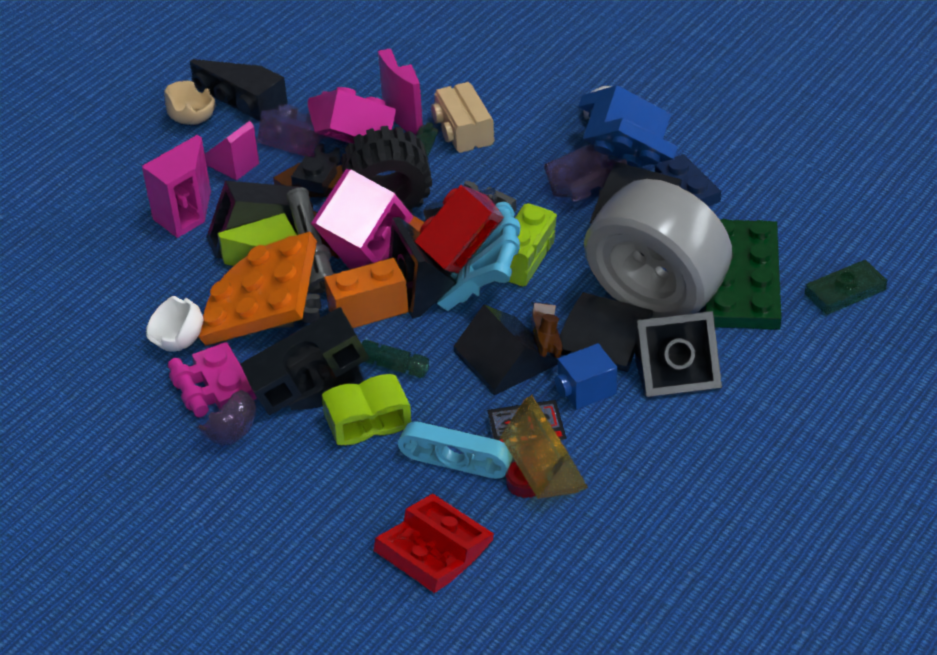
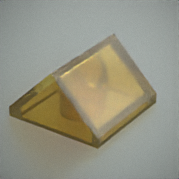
M530 395L525 398L500 437L537 498L573 494L588 489L575 463L534 397Z

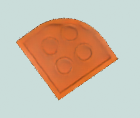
M311 232L289 236L266 246L258 245L252 248L245 258L233 266L220 281L211 287V295L203 314L204 321L201 333L198 336L205 346L303 319L317 240Z

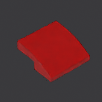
M431 494L406 508L402 523L377 536L373 551L436 593L460 575L480 556L492 542L494 533L435 494Z

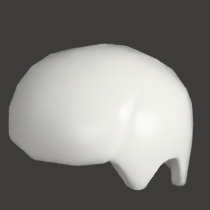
M176 296L169 297L150 317L146 327V337L163 350L169 352L181 351L189 347L200 335L204 321L199 306L188 298L181 300Z

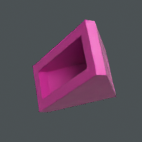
M250 121L206 152V165L237 181L260 164L253 124Z

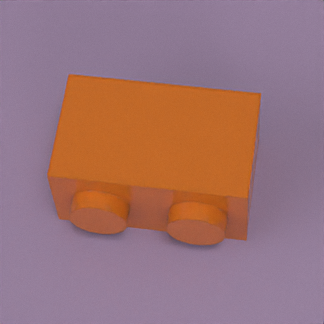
M394 258L324 277L329 311L332 312L341 307L352 328L409 312L406 279Z

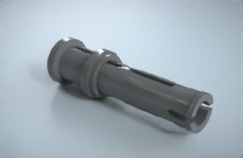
M302 187L295 188L286 194V198L290 205L297 233L299 235L311 232L317 240L308 291L311 293L326 292L324 277L335 274L332 272L329 262L331 252L326 245L322 244L319 232L311 224L315 216L307 189Z

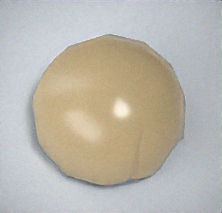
M192 81L172 83L164 91L167 113L171 119L178 123L186 125L200 124L209 119L213 114L215 99L210 95L208 89H205L203 93L197 91Z

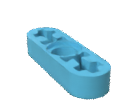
M422 422L408 423L398 440L400 451L413 460L493 479L504 477L513 459L512 450L499 440ZM447 446L455 447L462 451L463 454L456 453Z

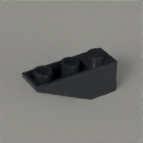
M197 59L189 61L192 73L191 79L195 88L202 92L208 89L212 97L260 122L288 103L285 78L263 66Z

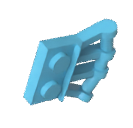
M499 202L495 204L504 216L503 220L459 273L449 271L456 284L437 301V304L445 310L449 311L458 303L465 302L472 293L479 296L480 287L494 281L507 283L510 280L512 274L510 265L514 255L520 249V241L517 238L520 234V222L514 218L515 213L509 203Z

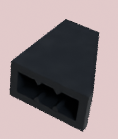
M225 181L206 236L215 257L222 258L218 233L279 214H286L298 235L286 194L292 189L301 187Z

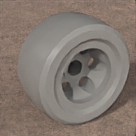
M637 180L621 188L607 201L594 218L584 240L586 259L591 271L603 288L619 302L653 310L652 318L697 313L719 289L732 260V244L725 227L715 213L692 193L662 180Z

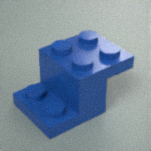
M618 85L582 95L578 108L588 112L590 117L583 140L593 144L594 150L602 154L614 155L621 159V163L638 168L650 164L658 165L659 162L674 159L678 147L663 139L671 116L669 112Z

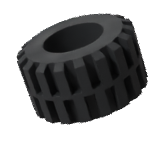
M381 126V130L374 131L373 128L366 130V135L364 136L358 134L354 137V143H348L346 146V154H342L341 159L342 173L346 169H351L397 195L410 213L413 212L414 207L419 208L424 204L423 198H428L430 194L432 177L426 149H424L420 138H415L414 133L411 131L404 133L403 128L396 126L393 130H390L388 126ZM386 171H396L388 175H377Z

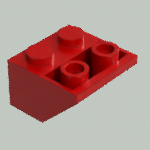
M463 185L451 190L443 200L444 206L435 216L430 217L423 223L420 228L421 234L414 241L442 268L455 273L460 272L504 218L486 194Z

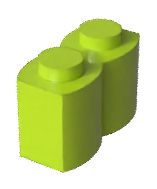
M394 374L374 376L360 384L339 385L322 394L323 413L337 445L357 444L369 439L373 435L394 434L404 430L406 425L411 422L410 403Z

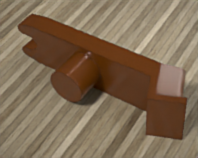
M531 302V305H533L531 326L538 352L543 357H546L547 352L553 353L555 358H560L562 342L557 329L559 318L555 316L556 305Z

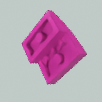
M391 49L378 51L382 100L385 101L386 106L396 109L394 121L407 132L411 131L415 134V137L424 136L420 82L412 64L399 67Z

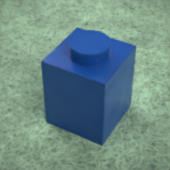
M598 343L558 358V375L555 376V385L559 394L563 398L567 397L577 410L617 394V366Z

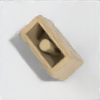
M465 82L455 85L454 88L449 86L436 90L434 93L435 104H431V113L434 122L442 124V133L446 142L452 141L459 153L473 150L475 146L481 148L493 144L494 121L472 84Z

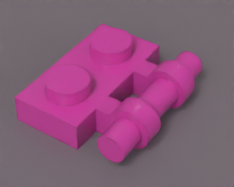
M227 342L192 354L194 365L190 367L183 364L179 358H173L168 363L169 377L173 385L181 389L183 403L187 409L193 411L196 417L205 416L209 411L208 405L216 403L221 412L256 399V395L240 363ZM204 382L206 386L201 388L195 384Z

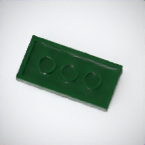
M720 219L732 244V260L719 289L705 304V312L713 311L715 327L780 330L782 318L777 221Z

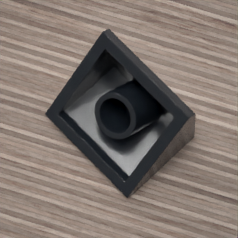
M400 217L392 218L389 259H395L406 279L408 310L412 319L421 317L456 282L449 271L442 268L414 242L421 233Z
M484 304L454 345V352L494 395L558 365V359L552 353L547 352L546 357L540 355L534 335L517 317Z
M713 311L636 320L635 362L645 397L722 388Z

